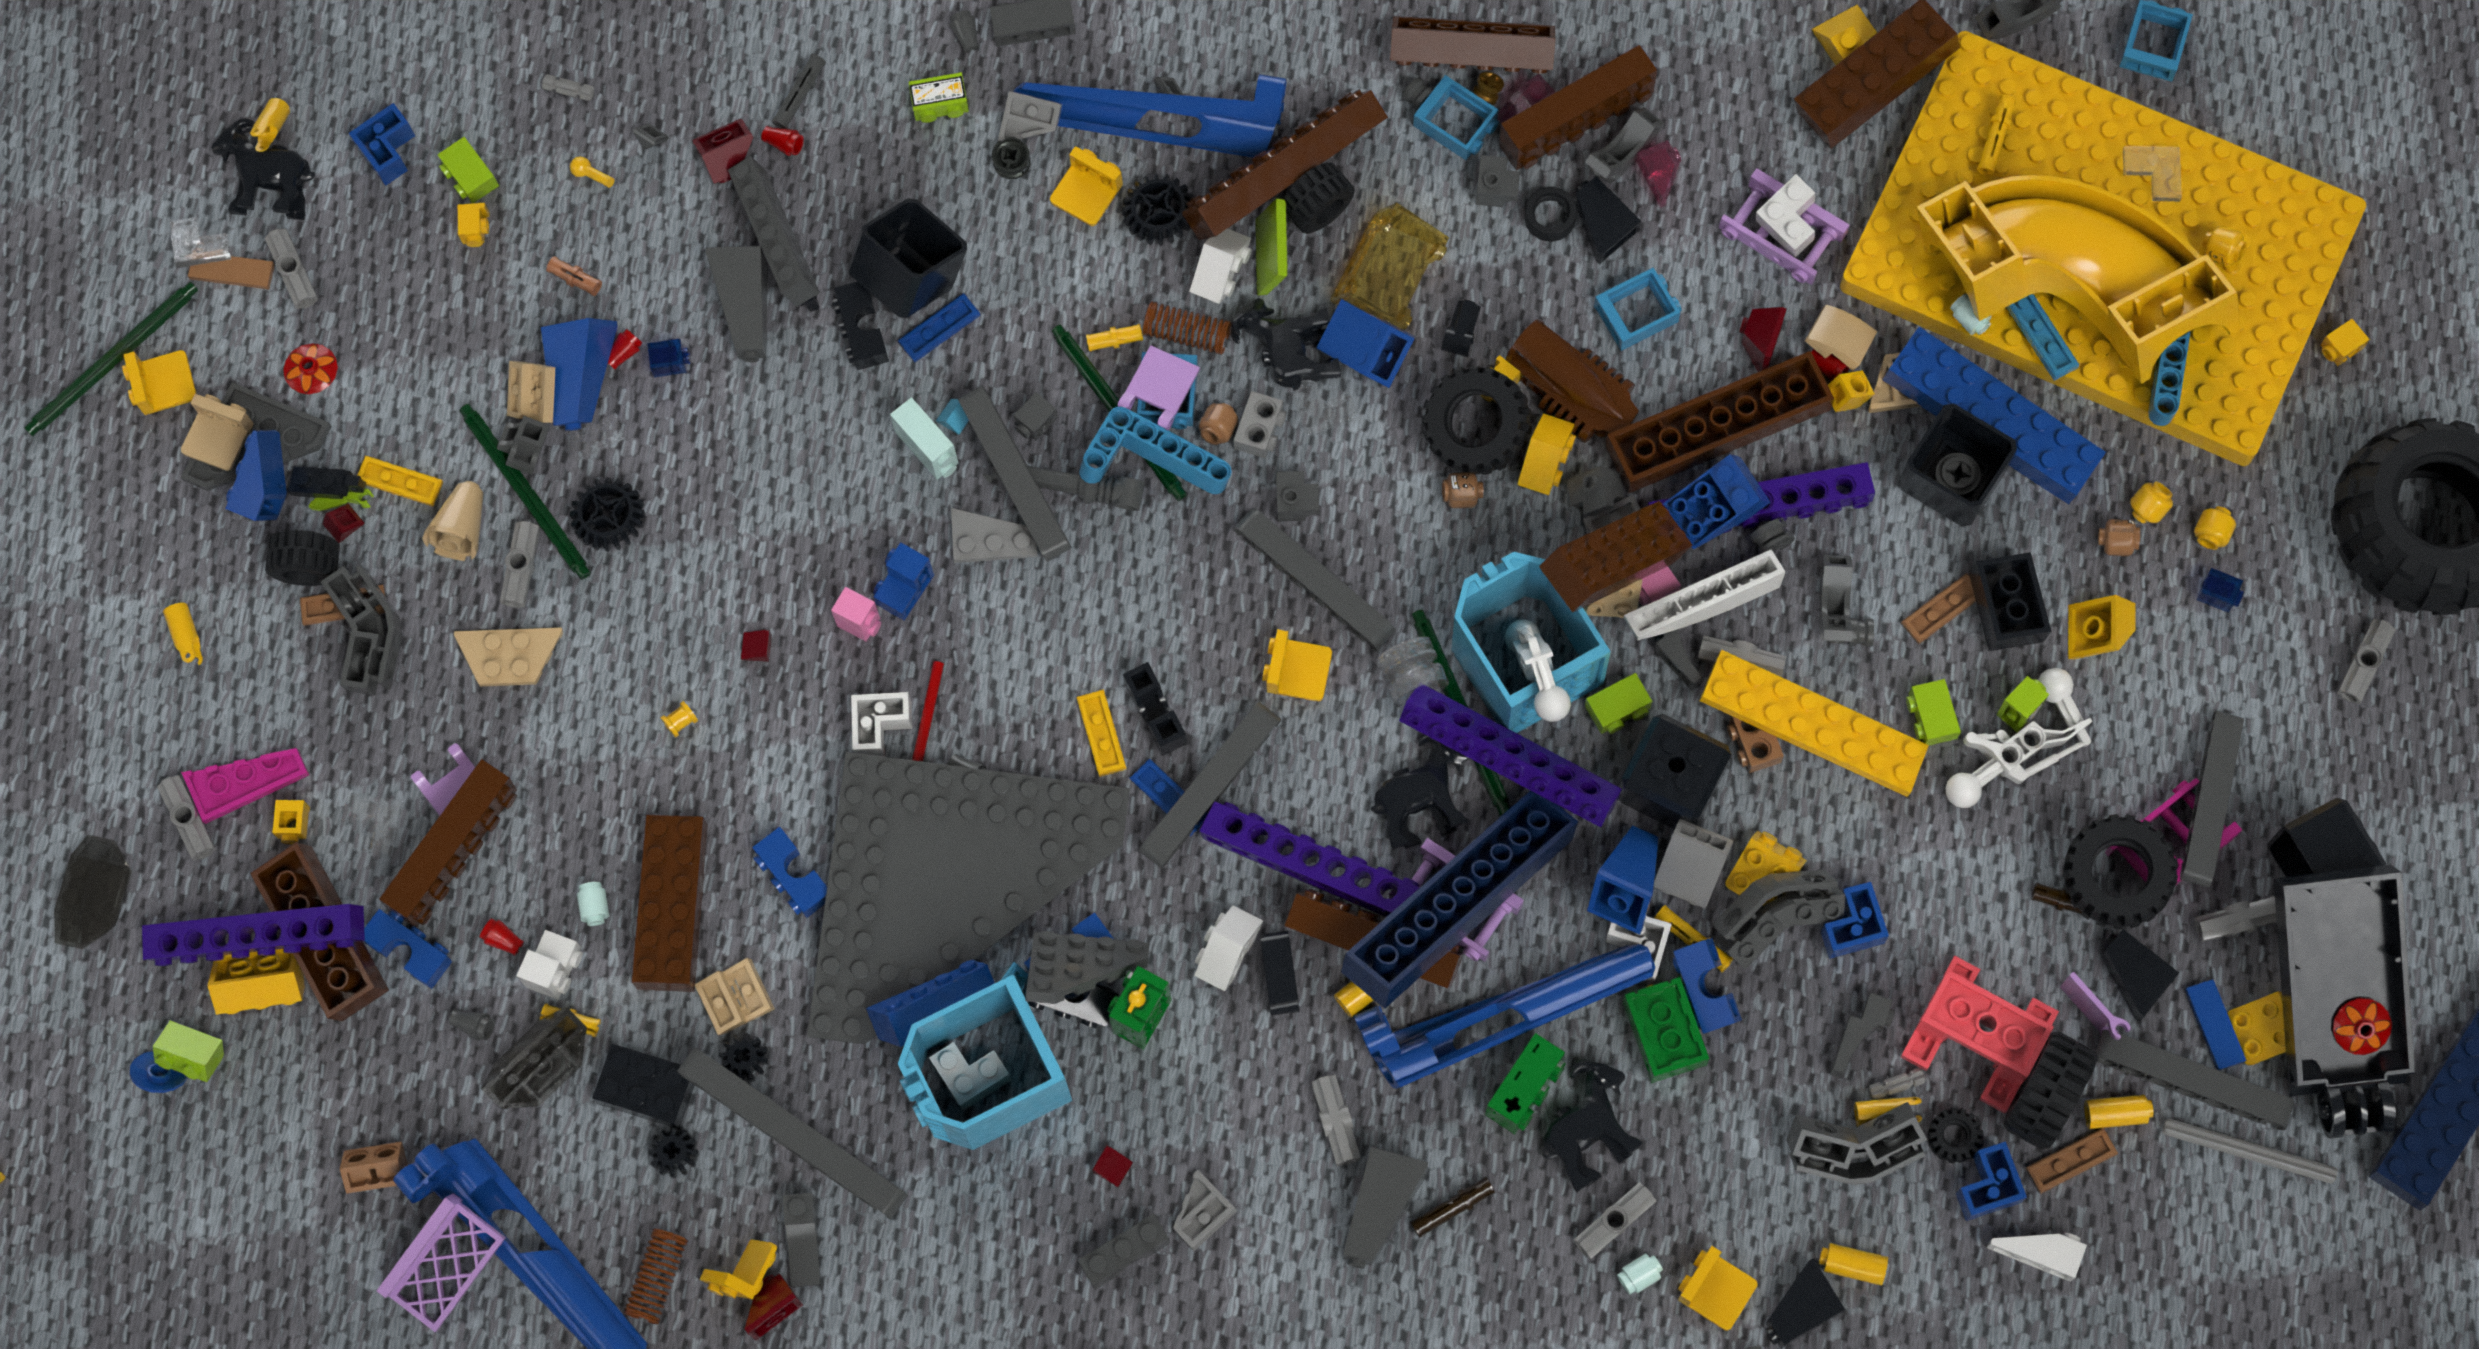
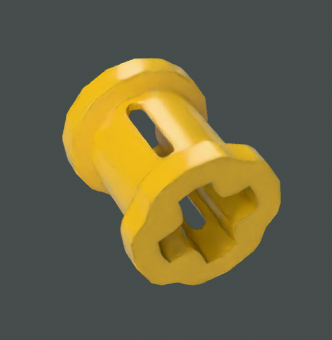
M684 701L671 714L660 717L675 738L679 736L678 732L690 723L698 722L697 717Z

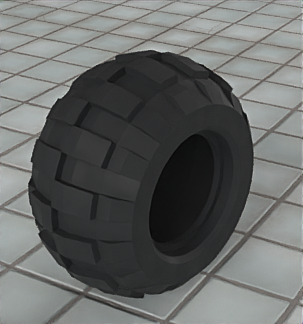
M2425 418L2411 421L2407 426L2399 427L2397 425L2380 432L2353 455L2341 473L2334 490L2335 497L2334 506L2331 509V524L2333 534L2337 535L2340 543L2338 552L2348 570L2355 569L2363 579L2361 586L2375 598L2382 594L2394 601V608L2402 611L2417 613L2419 610L2432 611V615L2458 614L2464 609L2478 608L2479 536L2466 544L2454 547L2430 544L2417 537L2408 528L2401 516L2398 502L2399 491L2405 479H2435L2459 491L2472 506L2479 523V434L2475 432V426L2458 420L2451 422L2449 425L2441 424L2440 421L2437 422L2436 418Z

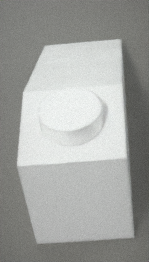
M2065 1232L2063 1235L2047 1234L1992 1238L1988 1242L1987 1248L2071 1282L2076 1277L2087 1245L2081 1243V1239L2078 1236Z

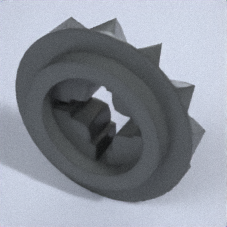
M1963 453L1946 455L1939 461L1935 470L1937 482L1963 496L1974 491L1981 478V471L1977 462L1972 457ZM1958 466H1961V475L1965 478H1960L1956 484L1954 476L1950 473H1955Z

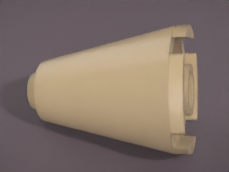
M471 481L458 483L425 529L422 537L423 542L427 547L429 543L434 546V553L445 558L465 561L466 556H471V559L475 558L479 546L483 491L478 484Z

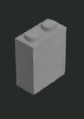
M1679 819L1654 880V888L1659 889L1665 894L1674 895L1686 900L1691 905L1706 909L1733 840Z

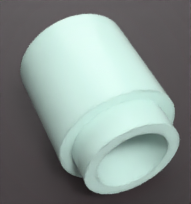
M1967 293L1960 296L1950 307L1954 312L1953 317L1970 335L1975 333L1981 335L1991 325L1989 321L1992 315L1981 321L1976 318Z
M600 882L581 884L578 887L579 892L577 893L581 921L587 922L588 926H598L605 923L604 919L609 917L605 889L602 888Z
M1645 1253L1622 1267V1272L1617 1274V1277L1629 1295L1634 1292L1638 1294L1661 1279L1660 1272L1663 1271V1268L1654 1255L1649 1257Z

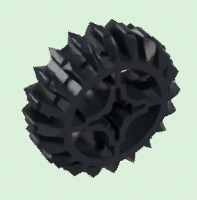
M1155 173L1153 180H1150L1145 175L1143 177V184L1135 181V189L1128 188V197H1124L1123 205L1125 207L1122 208V215L1125 217L1124 224L1125 226H1130V233L1132 235L1138 233L1137 237L1140 242L1147 236L1150 246L1153 244L1154 239H1158L1159 245L1162 246L1164 238H1168V241L1173 244L1174 234L1182 239L1184 236L1183 230L1189 231L1191 228L1181 213L1189 208L1187 203L1193 199V194L1187 193V185L1180 186L1178 178L1170 182L1168 174L1163 179H1159L1157 173ZM1153 193H1160L1159 195H1156V196L1150 195V194H1153ZM1172 197L1181 205L1179 214L1174 212V208L1170 206ZM1139 204L1148 212L1145 222L1136 212ZM1161 222H1166V223H1168V224H1165V225H1158V226H1157V224H1159V223H1161Z
M606 477L604 484H601L599 479H595L594 483L596 486L591 488L590 485L585 484L584 487L587 492L577 491L576 495L580 501H572L571 503L575 509L569 513L571 519H574L571 522V526L573 529H576L575 534L578 539L583 538V543L586 546L592 544L593 548L598 551L603 544L604 550L609 552L611 544H614L616 549L620 550V541L624 540L627 545H630L631 541L628 536L631 534L633 537H638L639 533L635 527L643 528L644 523L640 519L646 516L645 511L642 510L645 506L642 499H639V492L637 490L632 491V486L629 483L623 485L621 479L617 478L613 484L608 477ZM605 496L620 497L619 499L615 498L611 501H606L602 499V497ZM594 503L596 505L595 512L586 521L587 511ZM601 506L609 513H612L611 516L614 521H611L609 517L603 515L604 512ZM629 506L627 519L621 525L619 518L625 512L624 509ZM604 527H609L613 529V531L598 532L595 531V529L600 530Z

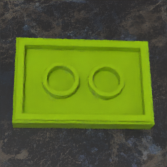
M1277 198L1255 219L1257 295H1268L1287 277L1286 202L1284 199Z

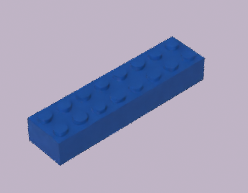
M1921 327L1917 328L1882 379L1936 417L1944 405L1954 403L2013 438L2016 442L2017 451L2010 467L2067 504H2070L2077 496L2106 453Z

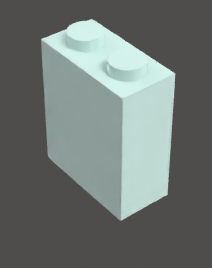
M912 397L890 414L895 433L936 480L942 476L946 478L956 470L958 459L954 445Z

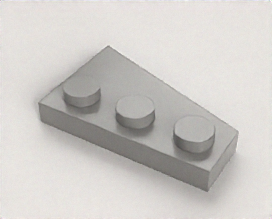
M951 508L954 563L1038 557L1037 544L1027 526Z

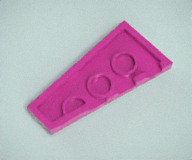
M297 748L260 755V758L237 760L227 765H213L194 772L192 770L181 772L201 820L205 824L310 775Z

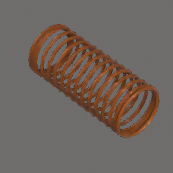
M1150 302L1144 319L1143 335H1150V337L1155 335L1157 339L1161 336L1162 340L1167 338L1168 342L1173 339L1174 343L1179 341L1180 345L1185 342V345L1189 346L1191 343L1192 348L1197 345L1198 349H1201L1203 346L1204 351L1209 348L1210 352H1213L1215 349L1216 354L1222 355L1224 353L1225 347L1223 348V342L1225 338L1226 340L1229 338L1231 330L1230 321L1226 320L1223 323V319L1220 320L1215 345L1211 349L1212 336L1217 325V317L1214 318L1209 343L1205 348L1211 316L1207 319L1203 342L1199 346L1200 333L1203 330L1206 317L1205 314L1202 315L1197 340L1193 345L1194 332L1197 329L1200 314L1197 313L1195 316L1191 339L1187 343L1188 330L1191 327L1194 315L1193 311L1190 312L1185 338L1181 342L1182 329L1185 326L1188 311L1185 310L1183 313L1179 336L1175 340L1176 327L1179 325L1182 309H1178L1173 335L1169 338L1170 326L1173 323L1176 311L1175 307L1172 308L1167 333L1163 337L1164 325L1168 319L1170 306H1166L1161 332L1158 335V323L1162 318L1164 305L1161 304L1159 307L1155 330L1152 333V322L1156 317L1158 303Z
M654 1228L650 1235L654 1240L648 1241L651 1246L646 1247V1250L650 1253H644L647 1259L641 1260L644 1265L639 1266L643 1272H637L640 1278L634 1280L638 1284L632 1285L636 1291H631L630 1294L634 1297L627 1298L631 1303L626 1304L623 1313L636 1319H640L639 1317L647 1319L652 1324H659L660 1318L632 1307L662 1315L661 1311L645 1307L633 1300L665 1308L664 1305L645 1300L636 1294L667 1302V1299L649 1294L639 1288L652 1290L667 1296L669 1293L649 1287L640 1281L672 1289L671 1286L652 1281L643 1275L673 1283L672 1279L653 1274L646 1269L663 1272L673 1277L676 1274L656 1268L647 1262L663 1265L673 1270H678V1267L659 1262L649 1256L663 1258L677 1264L681 1262L660 1255L650 1249L682 1258L681 1254L663 1249L653 1243L685 1251L682 1247L666 1243L660 1239L673 1240L678 1245L683 1246L687 1245L688 1240L677 1234Z

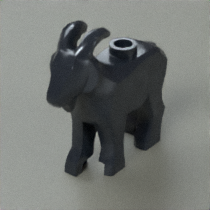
M239 119L225 129L211 148L214 154L223 157L224 163L227 162L229 155H235L236 168L239 175V188L236 198L229 205V213L246 216L247 209L254 210L259 187L267 190L283 191L281 198L272 207L274 212L286 213L287 219L305 220L306 200L303 195V188L305 182L315 177V172H311L308 161L295 151H290L281 145H273L271 149L268 148L263 152H257L245 135V133L251 132L255 124L251 119Z
M1258 298L1244 306L1232 319L1230 335L1236 344L1240 343L1239 336L1242 329L1256 336L1264 343L1265 350L1262 351L1263 366L1269 367L1271 379L1278 385L1291 387L1293 391H1296L1300 388L1303 380L1318 382L1323 379L1341 377L1338 358H1329L1324 363L1317 364L1306 357L1305 346L1318 344L1326 328L1322 329L1323 325H1327L1330 322L1327 308L1321 309L1309 317L1267 319L1264 317L1273 314L1274 309L1266 307L1263 299Z
M1425 734L1420 735L1418 738V745L1421 747L1428 743H1434L1426 764L1412 771H1409V768H1404L1394 772L1393 778L1386 780L1375 793V805L1371 807V811L1375 814L1381 815L1385 813L1387 815V833L1392 851L1402 846L1406 850L1422 844L1420 838L1410 832L1407 823L1409 815L1419 813L1427 808L1433 813L1441 836L1457 831L1456 826L1468 823L1466 817L1455 808L1450 797L1447 765L1454 764L1456 770L1461 772V764L1469 760V758Z
M1592 1061L1579 1062L1570 1072L1571 1079L1575 1078L1579 1073H1587L1584 1100L1572 1109L1567 1105L1554 1115L1557 1120L1550 1124L1543 1137L1545 1153L1542 1156L1548 1160L1557 1157L1562 1160L1565 1174L1576 1193L1586 1186L1589 1187L1602 1177L1596 1170L1588 1169L1583 1164L1582 1151L1589 1148L1596 1141L1601 1140L1619 1164L1632 1156V1152L1643 1146V1143L1638 1138L1630 1136L1618 1123L1605 1091L1612 1089L1620 1096L1619 1087L1625 1080V1074L1605 1064Z

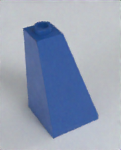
M585 318L541 327L545 364L556 367L553 426H564L565 431L582 429L581 424L592 422L618 327L617 321Z
M1632 825L1599 869L1587 908L1588 912L1634 933L1641 934L1653 895L1659 837Z

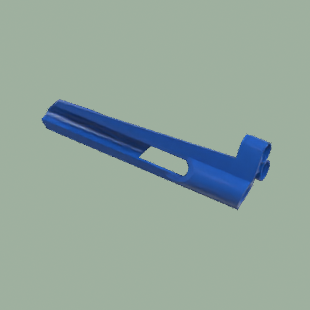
M1259 74L1254 101L1023 82L1013 92L1063 104L1058 123L1060 127L1253 158L1262 151H1267L1276 124L1281 125L1280 119L1281 112L1284 111L1287 79ZM1149 110L1196 117L1201 122L1202 128L1197 135L1184 137L1135 129V126L1144 114Z
M1632 944L1586 960L1547 978L1396 1032H1392L1381 1006L1376 1005L1353 1017L1370 1055L1376 1061L1378 1068L1388 1083L1394 1089H1397L1653 976L1656 967L1647 946ZM1510 1008L1519 1012L1525 1020L1461 1049L1456 1050L1453 1046V1039L1458 1031Z

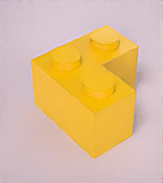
M1543 413L1531 437L1517 485L1546 495L1550 494L1553 486L1559 487L1563 476V471L1559 470L1560 464L1566 463L1569 452L1572 451L1576 440V435L1572 434L1574 423Z

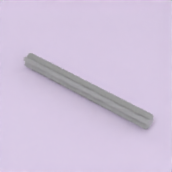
M2170 1118L2163 1125L2164 1135L2330 1184L2335 1182L2338 1169L2330 1165Z

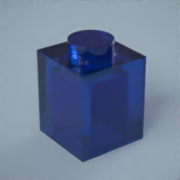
M681 339L647 343L650 369L654 378L687 373L686 364H691L690 352L688 347L684 348Z
M2211 568L2204 579L2196 600L2229 613L2233 606L2238 607L2242 600L2244 591L2240 590L2243 580Z

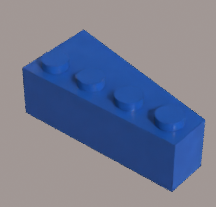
M969 960L962 963L958 969L941 974L935 979L867 1007L866 1010L878 1039L902 1047L905 1045L912 1024L995 983L987 964Z

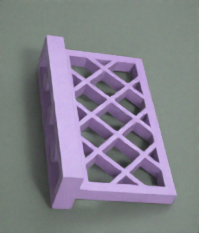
M454 1193L444 1198L377 1289L379 1294L385 1298L389 1296L434 1332L438 1331L506 1239L500 1232L461 1203L463 1200ZM459 1212L469 1219V1231L455 1232L454 1219ZM449 1227L450 1233L444 1234ZM487 1233L496 1241L490 1249L479 1250L477 1234ZM471 1235L473 1251L459 1253L456 1236ZM451 1237L453 1254L438 1256L437 1242L439 1239ZM431 1250H432V1255H433V1256L427 1257L428 1254H429V1253L431 1252ZM479 1254H485L482 1260L480 1261ZM474 1255L475 1269L473 1272L461 1273L459 1257ZM454 1258L456 1274L441 1276L439 1260ZM422 1262H434L436 1277L421 1279L419 1266ZM415 1273V1280H410ZM468 1277L465 1283L463 1284L462 1278ZM457 1279L458 1292L456 1295L444 1297L442 1280ZM436 1281L439 1298L424 1299L422 1283ZM416 1284L418 1300L408 1301L400 1295L405 1285ZM445 1301H450V1303L446 1307ZM440 1303L441 1315L436 1322L426 1315L425 1304Z

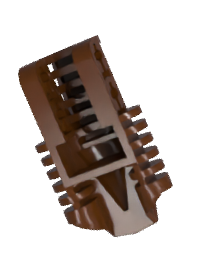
M1537 319L1517 338L1505 360L1520 371L1519 381L1542 398L1538 407L1543 411L1549 406L1546 414L1553 416L1558 410L1555 415L1556 418L1563 419L1566 417L1565 421L1575 424L1572 432L1573 435L1582 429L1577 438L1584 444L1594 434L1599 438H1604L1611 432L1631 425L1639 412L1631 401L1630 396L1635 384L1629 379H1626L1621 384L1624 375L1618 373L1614 377L1617 371L1614 367H1610L1606 371L1609 363L1604 360L1599 364L1601 357L1597 354L1591 358L1593 354L1591 349L1588 348L1583 353L1579 352L1548 328L1541 319Z

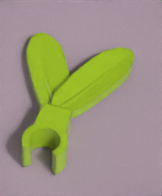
M365 489L364 493L348 492V495L344 496L343 499L315 498L310 502L309 508L315 511H323L348 502L359 504L363 508H370L371 506L367 500H361L365 495L371 497L374 495L369 489Z

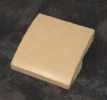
M1825 305L1805 342L1824 358H1827L1830 354L1835 355L1853 371L1861 364L1877 331L1854 315L1839 308Z
M509 361L507 416L522 419L523 416L543 423H553L556 367Z
M750 958L742 960L723 972L717 971L695 984L718 1035L728 1033L775 1010Z

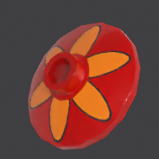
M311 343L301 345L293 350L285 361L283 371L285 380L290 388L298 393L310 395L319 393L330 386L336 377L338 366L336 357L330 349L320 344ZM306 363H313L311 368L304 369Z
M2356 998L2347 1001L2338 1009L2333 1019L2332 1031L2336 1042L2345 1051L2355 1055H2367L2376 1052L2387 1042L2391 1034L2392 1021L2389 1012L2381 1003L2371 998ZM2364 1025H2369V1031L2362 1034L2360 1032L2361 1028Z

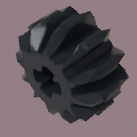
M745 1033L741 1041L738 1035H734L733 1040L735 1043L733 1045L727 1041L723 1044L728 1052L719 1053V1057L725 1060L720 1065L742 1080H745V1075H747L748 1079L754 1082V1071L760 1075L764 1074V1070L759 1064L767 1065L769 1063L768 1058L763 1057L768 1050L766 1046L759 1047L761 1040L758 1037L751 1041L750 1034ZM740 1054L747 1055L750 1059L747 1062L743 1060L740 1062L738 1056Z
M672 1128L670 1136L662 1130L660 1135L663 1139L661 1141L652 1139L651 1141L657 1147V1149L648 1151L650 1156L656 1157L652 1160L651 1165L654 1168L660 1166L659 1174L662 1176L669 1171L670 1177L676 1178L677 1169L684 1176L687 1175L688 1171L684 1166L688 1164L691 1167H695L696 1163L690 1157L699 1156L697 1149H691L697 1144V1141L694 1138L688 1139L689 1133L686 1130L682 1131L679 1135L677 1128ZM672 1147H676L680 1151L679 1155L675 1154L676 1158L674 1159L667 1154L669 1150L672 1152Z

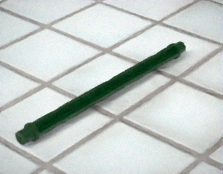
M191 282L183 288L180 287L58 394L53 401H50L31 418L32 421L24 429L32 437L40 430L43 431L66 408L70 407L111 371L116 364L124 359L123 354L130 353L161 327L166 320L192 300L191 297L198 292V289Z
M1061 324L1054 327L1052 333L1056 337V342L1075 364L1078 371L1107 410L1110 412L1113 408L1118 407L1119 399L1073 339L1070 332H1066ZM1139 435L1142 439H1148L1145 436ZM1144 458L1169 494L1172 493L1177 501L1186 497L1187 493L1182 488V483L1175 474Z
M470 404L462 406L459 411L464 417V422L549 540L555 545L572 572H576L581 580L590 576L591 572L586 566V561L567 538L563 529L531 488L521 471L506 466L508 453L497 450L499 441L494 437L479 413L474 411Z
M1423 610L1415 611L1412 613L1415 622L1414 627L1445 696L1468 707L1430 619L1426 618ZM1474 761L1493 806L1497 808L1499 815L1502 816L1510 809V805L1508 803L1509 798L1497 772Z

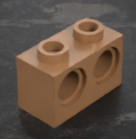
M1731 716L1730 724L1727 725V731L1731 741L1736 740L1740 750L1737 751V757L1741 767L1746 766L1748 772L1752 773L1782 762L1784 755L1776 736L1755 727L1756 730L1753 732H1746L1741 726L1744 721ZM1760 748L1764 750L1766 756L1764 758H1756L1751 750Z
M402 1142L345 1150L340 1165V1173L346 1194L397 1186L393 1181L394 1177L404 1167L408 1166Z

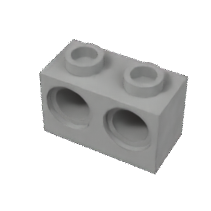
M1251 391L1234 438V449L1266 459L1268 451L1273 452L1277 444L1278 436L1274 435L1277 426L1282 427L1287 412L1283 411V400ZM1263 410H1269L1273 413L1267 418L1259 415ZM1253 435H1261L1264 438L1261 442L1257 443L1250 440Z

